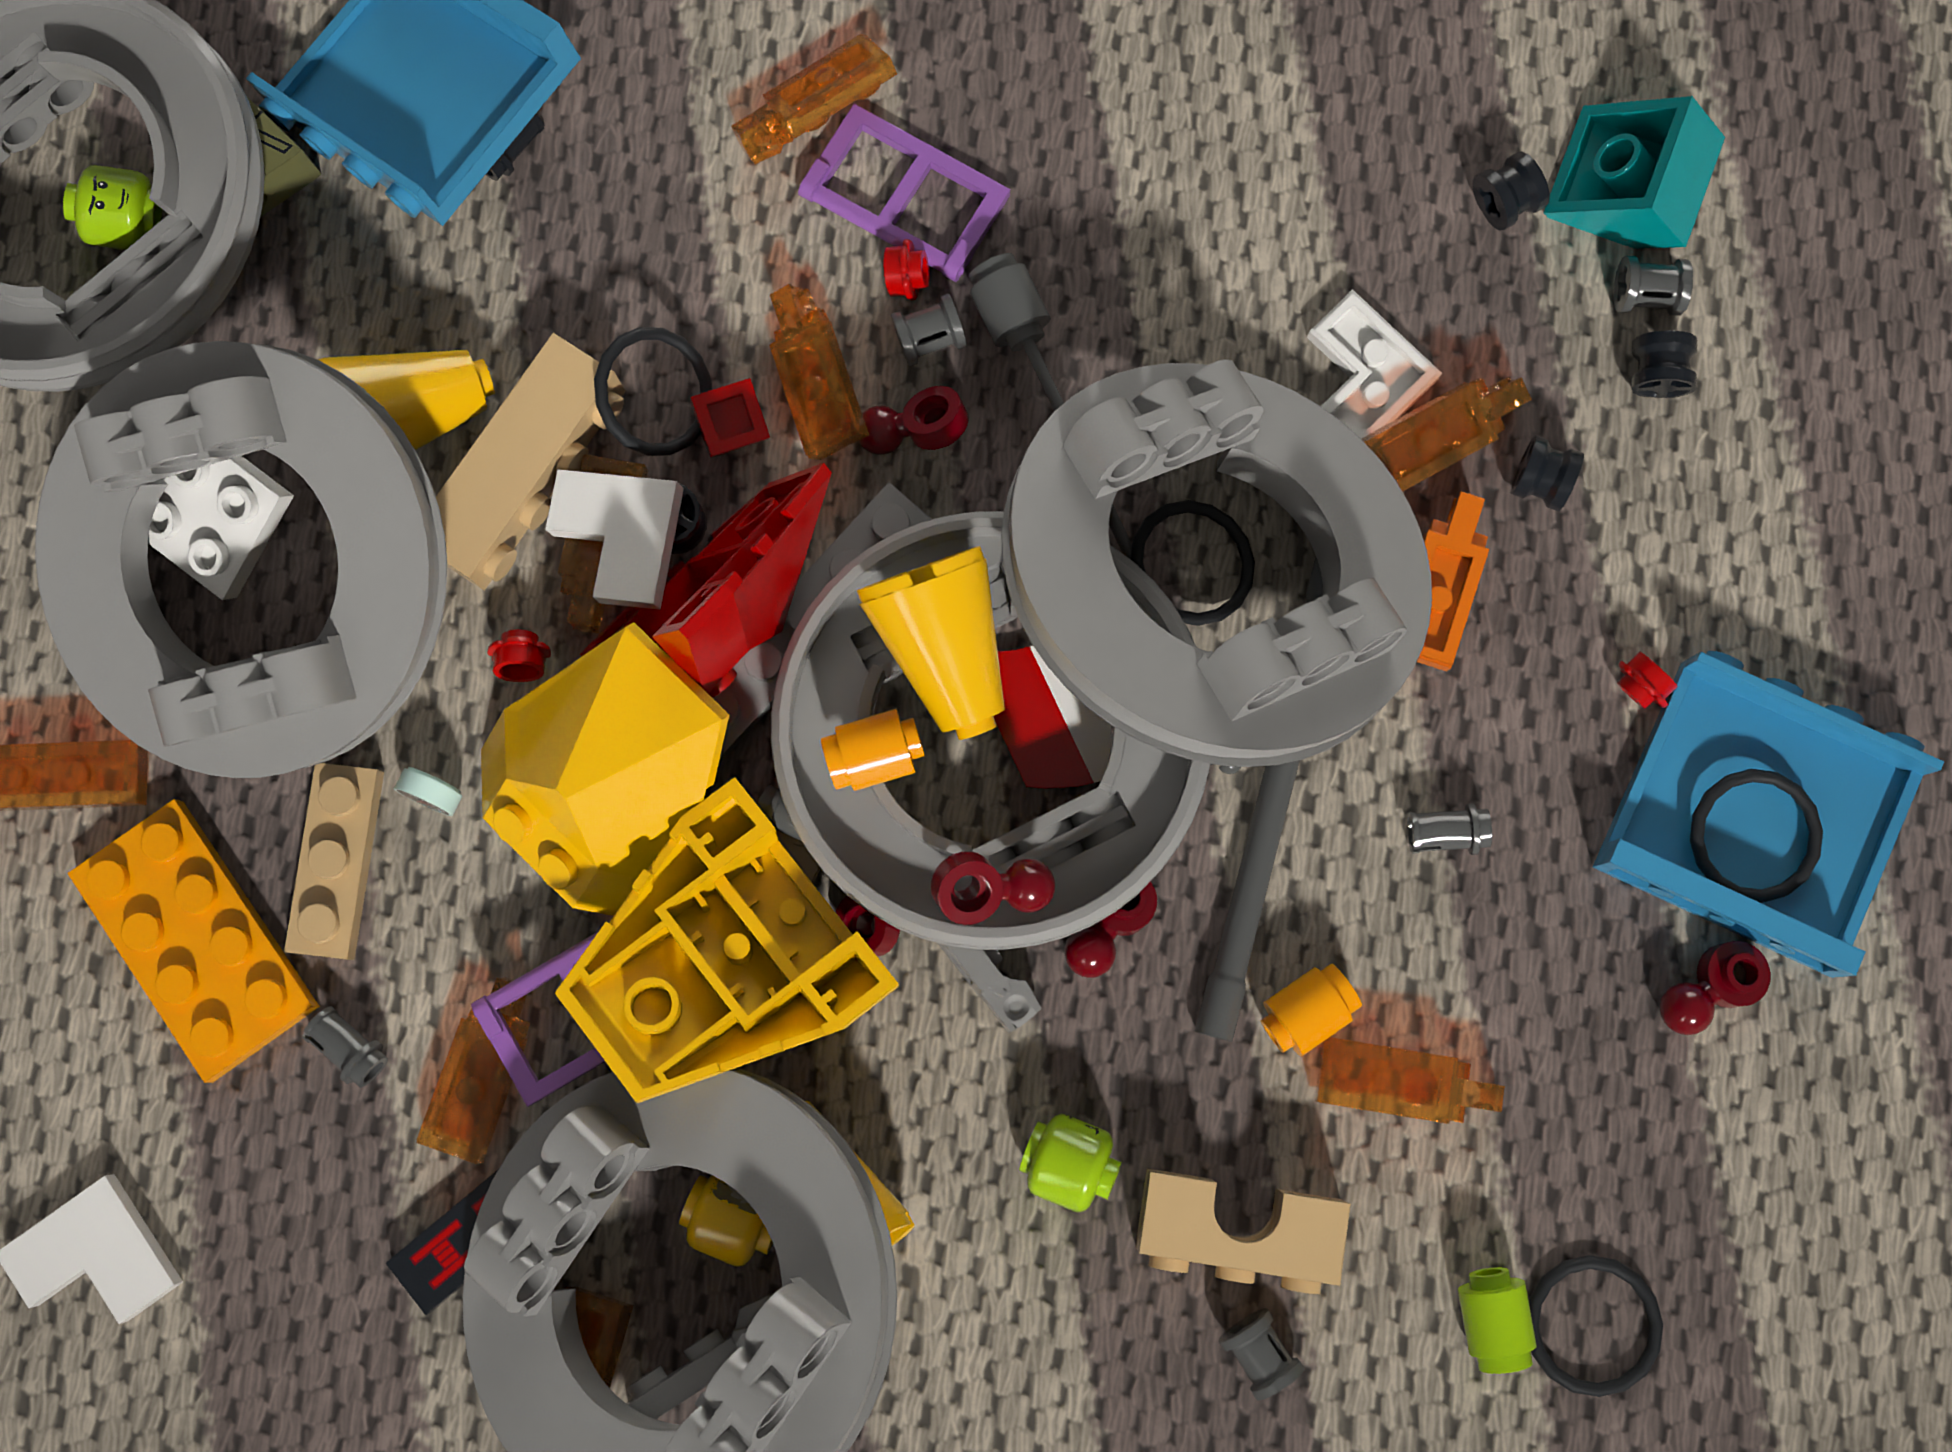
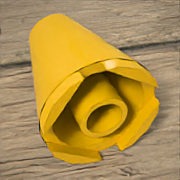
M468 350L324 357L317 359L340 371L364 388L386 409L403 430L415 450L486 411L485 397L495 395L493 382L485 360L473 361Z
M980 546L933 561L927 565L900 573L857 590L861 602L859 605L941 732L955 730L958 739L963 740L997 727L993 716L1005 710L987 560L984 558Z

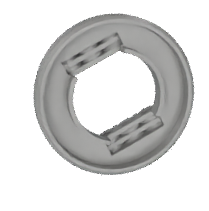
M0 0V166L2 162L11 156L10 153L25 150L35 144L43 136L48 124L57 118V115L71 112L81 106L90 97L94 89V83L101 84L129 97L139 110L149 132L153 149L154 172L149 199L169 214L66 300L44 286L24 287L0 282V386L27 391L49 392L90 388L108 383L120 372L146 357L180 346L206 323L221 305L237 281L250 254L260 221L265 178L263 149L252 108L238 79L223 58L188 22L157 0Z
M227 341L192 343L170 348L146 357L120 372L101 387L83 406L59 443L45 477L36 523L35 560L43 610L53 640L69 672L95 708L117 730L138 746L159 758L192 771L230 778H261L307 768L331 760L353 749L372 736L393 717L410 696L422 676L438 637L447 592L446 541L440 509L423 464L403 430L386 409L364 388L327 364L293 350L270 345ZM263 449L291 466L311 487L325 510L337 549L338 581L335 599L327 622L316 641L252 655V658L213 666L193 653L178 638L158 606L151 585L147 559L150 525L158 501L168 485L163 478Z
M1219 360L1209 365L1164 363L1143 366L1113 374L1089 385L1062 404L1042 425L1029 445L1008 491L1003 512L1001 534L1003 568L1016 614L1030 642L1047 667L1087 708L1110 725L1134 739L1166 753L1193 761L1221 766L1259 767L1303 760L1327 751L1349 739L1367 725L1390 701L1411 674L1423 649L1430 624L1432 606L1431 571L1427 549L1419 524L1398 483L1364 441L1335 416L1289 388L1271 380L1238 370L1232 360ZM1224 451L1217 461V472L1236 477L1266 493L1279 503L1303 530L1312 545L1319 563L1323 583V596L1292 610L1278 621H1275L1272 617L1239 632L1213 652L1212 650L1205 651L1171 635L1155 623L1139 607L1118 575L1111 554L1108 531L1111 507L1118 490Z
M1004 511L968 512L921 522L890 535L869 547L849 562L825 585L796 627L782 659L775 684L771 711V746L774 770L782 800L791 822L806 849L826 875L861 907L897 929L936 943L977 950H1008L1055 941L1089 928L1119 910L1146 887L1163 869L1179 847L1197 812L1210 769L1209 763L1193 761L1166 753L1134 739L1111 725L1110 755L1105 773L1097 788L973 849L972 845L952 841L922 826L899 806L884 783L854 791L852 786L835 789L823 753L821 738L836 734V726L872 716L882 685L904 674L859 605L861 602L857 590L900 573L927 565L933 561L980 546L984 558L987 560L995 629L1016 619L1018 616L1008 591L1002 561L1001 534ZM1110 545L1118 575L1139 607L1155 623L1171 635L1196 647L1189 629L1180 614L1156 582L1135 562ZM967 851L984 856L998 873H1005L1010 865L1021 859L1041 861L1053 873L1055 893L1049 904L1039 911L1031 913L1021 912L1011 907L1006 900H1002L998 909L986 920L973 925H962L949 920L940 910L932 897L931 880L936 868L943 860L955 853ZM967 875L960 878L956 882L954 890L961 891L966 889L972 882V876Z
M735 1068L649 1100L636 1103L614 1072L608 1073L567 1094L545 1111L529 1127L506 1156L481 1204L464 1265L463 1327L467 1356L477 1393L488 1420L507 1452H847L853 1445L868 1420L881 1391L891 1358L897 1312L895 1259L890 1232L880 1201L858 1158L833 1125L810 1104L790 1090L765 1077ZM672 1166H684L709 1173L727 1183L749 1202L765 1225L774 1244L782 1277V1288L775 1292L754 1316L747 1332L743 1333L735 1344L739 1349L715 1373L706 1391L702 1392L695 1402L698 1409L682 1424L667 1423L646 1416L628 1406L614 1394L597 1373L583 1344L576 1313V1289L563 1288L553 1290L634 1171H657Z

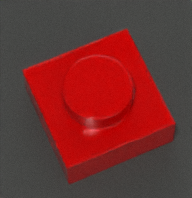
M750 378L690 397V402L710 458L770 438Z

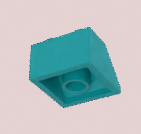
M1693 96L1584 105L1550 193L1549 203L1543 213L1547 218L1633 249L1686 247L1725 136Z

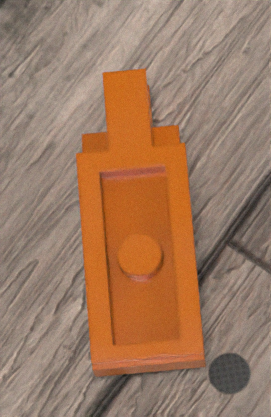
M1460 491L1458 499H1453L1446 523L1433 519L1429 529L1423 536L1431 571L1432 606L1428 632L1417 662L1446 672L1451 669L1489 552V549L1485 548L1488 536L1475 532L1485 499Z

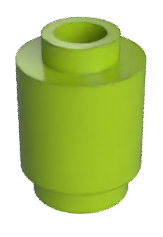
M1502 1267L1484 1268L1469 1273L1470 1282L1458 1288V1295L1469 1355L1477 1358L1479 1371L1489 1374H1505L1531 1367L1533 1365L1531 1351L1537 1345L1525 1281L1520 1278L1510 1277L1509 1269Z

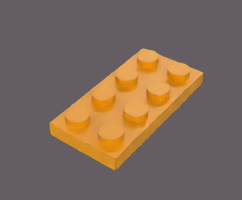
M173 799L67 873L204 1083L215 1082L320 1007L183 801Z

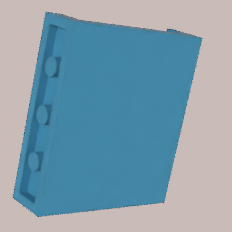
M349 0L276 87H273L253 72L246 77V80L264 98L258 107L282 129L289 132L294 125L303 130L300 133L302 139L320 155L328 160L335 153L344 158L345 160L342 162V165L361 183L372 189L379 182L388 188L385 191V195L406 214L416 218L420 212H423L443 226L581 60V57L559 22L524 0Z
M1707 651L1706 654L1699 652L1683 661L1679 666L1673 680L1678 687L1665 699L1669 705L1661 708L1593 868L1828 977L1856 976L1866 951L1853 946L1923 775L1940 771L1944 761L1924 753L1925 746L1910 736L1895 732L1882 734L1862 725L1864 718L1850 709L1836 705L1822 707L1803 698L1804 691L1788 681L1777 678L1763 680L1743 671L1744 664L1740 660L1728 654L1717 651ZM1748 769L1778 772L1799 784L1816 805L1823 828L1821 856L1809 879L1788 896L1764 903H1759L1707 879L1696 865L1690 843L1692 815L1705 791L1726 775ZM1750 782L1732 787L1716 800L1706 818L1704 842L1709 860L1722 877L1740 887L1764 889L1781 884L1797 871L1807 853L1809 831L1804 813L1791 795L1771 784Z

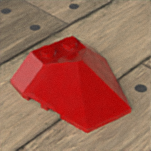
M821 463L769 482L710 534L713 540L696 557L691 558L686 564L680 560L668 571L667 575L670 580L665 584L660 610L628 606L580 653L581 657L634 622L712 698L720 694L736 678L737 672L733 667L749 650L783 631L832 474L825 463Z

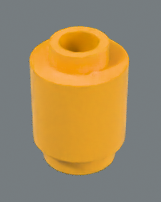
M897 708L836 726V734L821 738L827 767L836 790L852 786L853 790L857 791L914 774L916 770L913 759L925 756L914 718L901 721Z
M1331 963L1321 971L1313 967L1264 1001L1263 1005L1268 1015L1261 1019L1260 1022L1270 1039L1282 1053L1292 1047L1302 1057L1353 1021L1351 1014L1361 1008L1362 1003L1347 978Z

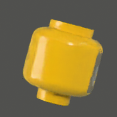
M701 1175L698 1177L687 1198L679 1220V1225L687 1228L686 1240L689 1246L736 1267L745 1265L751 1259L755 1250L767 1255L773 1242L765 1225L749 1202L735 1189L713 1175L709 1179Z

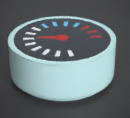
M412 767L403 769L393 788L401 795L451 817L463 797L460 794L461 791L456 787Z

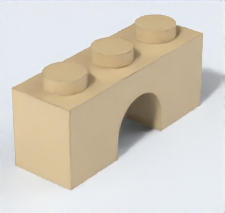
M1146 1168L1135 1248L1139 1254L1150 1255L1149 1267L1171 1272L1188 1273L1189 1262L1216 1266L1214 1277L1249 1284L1254 1283L1255 1272L1281 1276V1288L1309 1294H1320L1322 1283L1340 1286L1350 1203L1337 1198L1276 1189L1272 1215L1266 1226L1253 1235L1237 1237L1222 1231L1216 1221L1214 1202L1217 1182L1211 1178Z

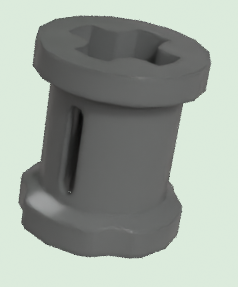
M1626 255L1622 257L1614 281L1615 310L1628 313L1633 307L1667 309L1668 314L1671 316H1681L1688 308L1693 289V267L1691 261L1688 259H1677L1673 265L1639 263L1636 256Z
M949 293L940 296L938 304L907 315H903L900 311L891 313L892 322L909 367L917 365L920 356L954 345L958 350L967 347L965 334Z
M1267 1308L1248 1315L1225 1331L1218 1340L1224 1351L1232 1350L1253 1383L1250 1390L1257 1401L1275 1395L1293 1383L1305 1370L1297 1357L1291 1358L1271 1326L1274 1317Z

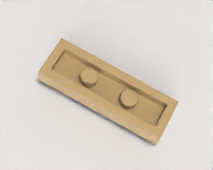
M319 763L314 766L284 952L355 960L384 772L378 769Z

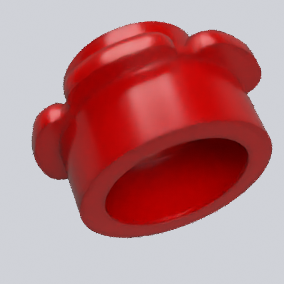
M904 239L903 246L885 248L883 268L885 284L890 297L906 296L907 299L914 301L919 295V288H927L929 286L930 274L925 250L914 251V244L910 239Z
M515 629L502 633L500 640H496L488 646L487 654L492 656L493 673L496 677L510 682H531L540 679L544 675L546 658L551 657V649L547 644L539 642V637L536 633Z
M1639 651L1627 664L1623 661L1619 662L1618 667L1625 675L1617 682V685L1640 707L1645 710L1652 702L1662 708L1669 705L1665 699L1678 686L1654 661Z

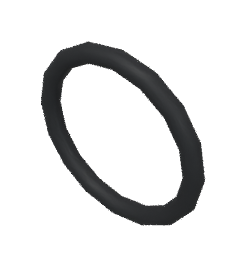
M638 327L618 336L601 355L594 377L595 403L606 429L623 446L646 456H670L691 446L699 437L701 430L697 419H695L684 435L668 443H648L632 436L617 421L609 404L607 380L613 361L626 347L641 340H660L677 348L691 362L699 380L700 394L712 390V379L702 356L684 337L664 328Z
M1192 500L1164 504L1143 520L1133 538L1130 559L1146 573L1143 563L1145 542L1154 527L1169 516L1191 513L1206 516L1221 525L1237 544L1242 562L1240 583L1231 599L1215 610L1200 613L1177 608L1176 610L1185 624L1200 626L1224 620L1242 606L1253 586L1255 560L1248 537L1232 517L1211 504Z
M1748 769L1726 775L1705 791L1692 815L1690 843L1696 865L1704 876L1759 903L1791 894L1809 879L1821 856L1823 828L1816 805L1799 784L1778 772ZM1750 782L1771 784L1791 795L1803 811L1809 831L1807 853L1797 871L1781 884L1764 889L1740 887L1722 877L1709 860L1704 842L1706 818L1716 800L1732 787Z
M1587 1255L1562 1261L1541 1277L1528 1300L1537 1345L1531 1353L1550 1379L1573 1393L1602 1397L1626 1391L1648 1374L1660 1353L1663 1321L1657 1298L1638 1273L1615 1259ZM1588 1269L1613 1273L1630 1284L1643 1301L1649 1322L1647 1346L1637 1364L1619 1378L1599 1383L1576 1379L1558 1368L1544 1349L1539 1330L1541 1307L1551 1288L1567 1275Z

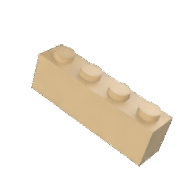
M552 333L436 496L445 533L447 567L484 591L492 580L497 582L509 572L517 557V551L514 548L528 529L532 531L537 529L547 518L557 470L580 471L589 453L586 446L599 428L606 429L595 403L594 377L599 362L555 333ZM610 370L607 380L608 400L617 419L624 405L622 395L626 390L616 373Z

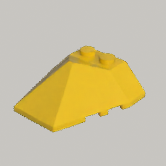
M633 622L503 710L481 748L482 818L572 908L614 916L633 890L631 886L642 870L648 869L669 840V833L680 817L704 801L706 789L714 784L730 715Z
M734 777L680 817L669 833V840L648 869L642 870L631 886L633 889L610 922L606 921L558 987L555 994L635 1102L640 1103L843 1030L897 989L899 984L858 932L852 934L779 842L773 824Z

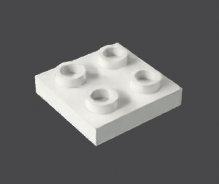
M242 456L163 478L168 485L158 501L149 530V545L221 600L238 597L294 497L288 490Z

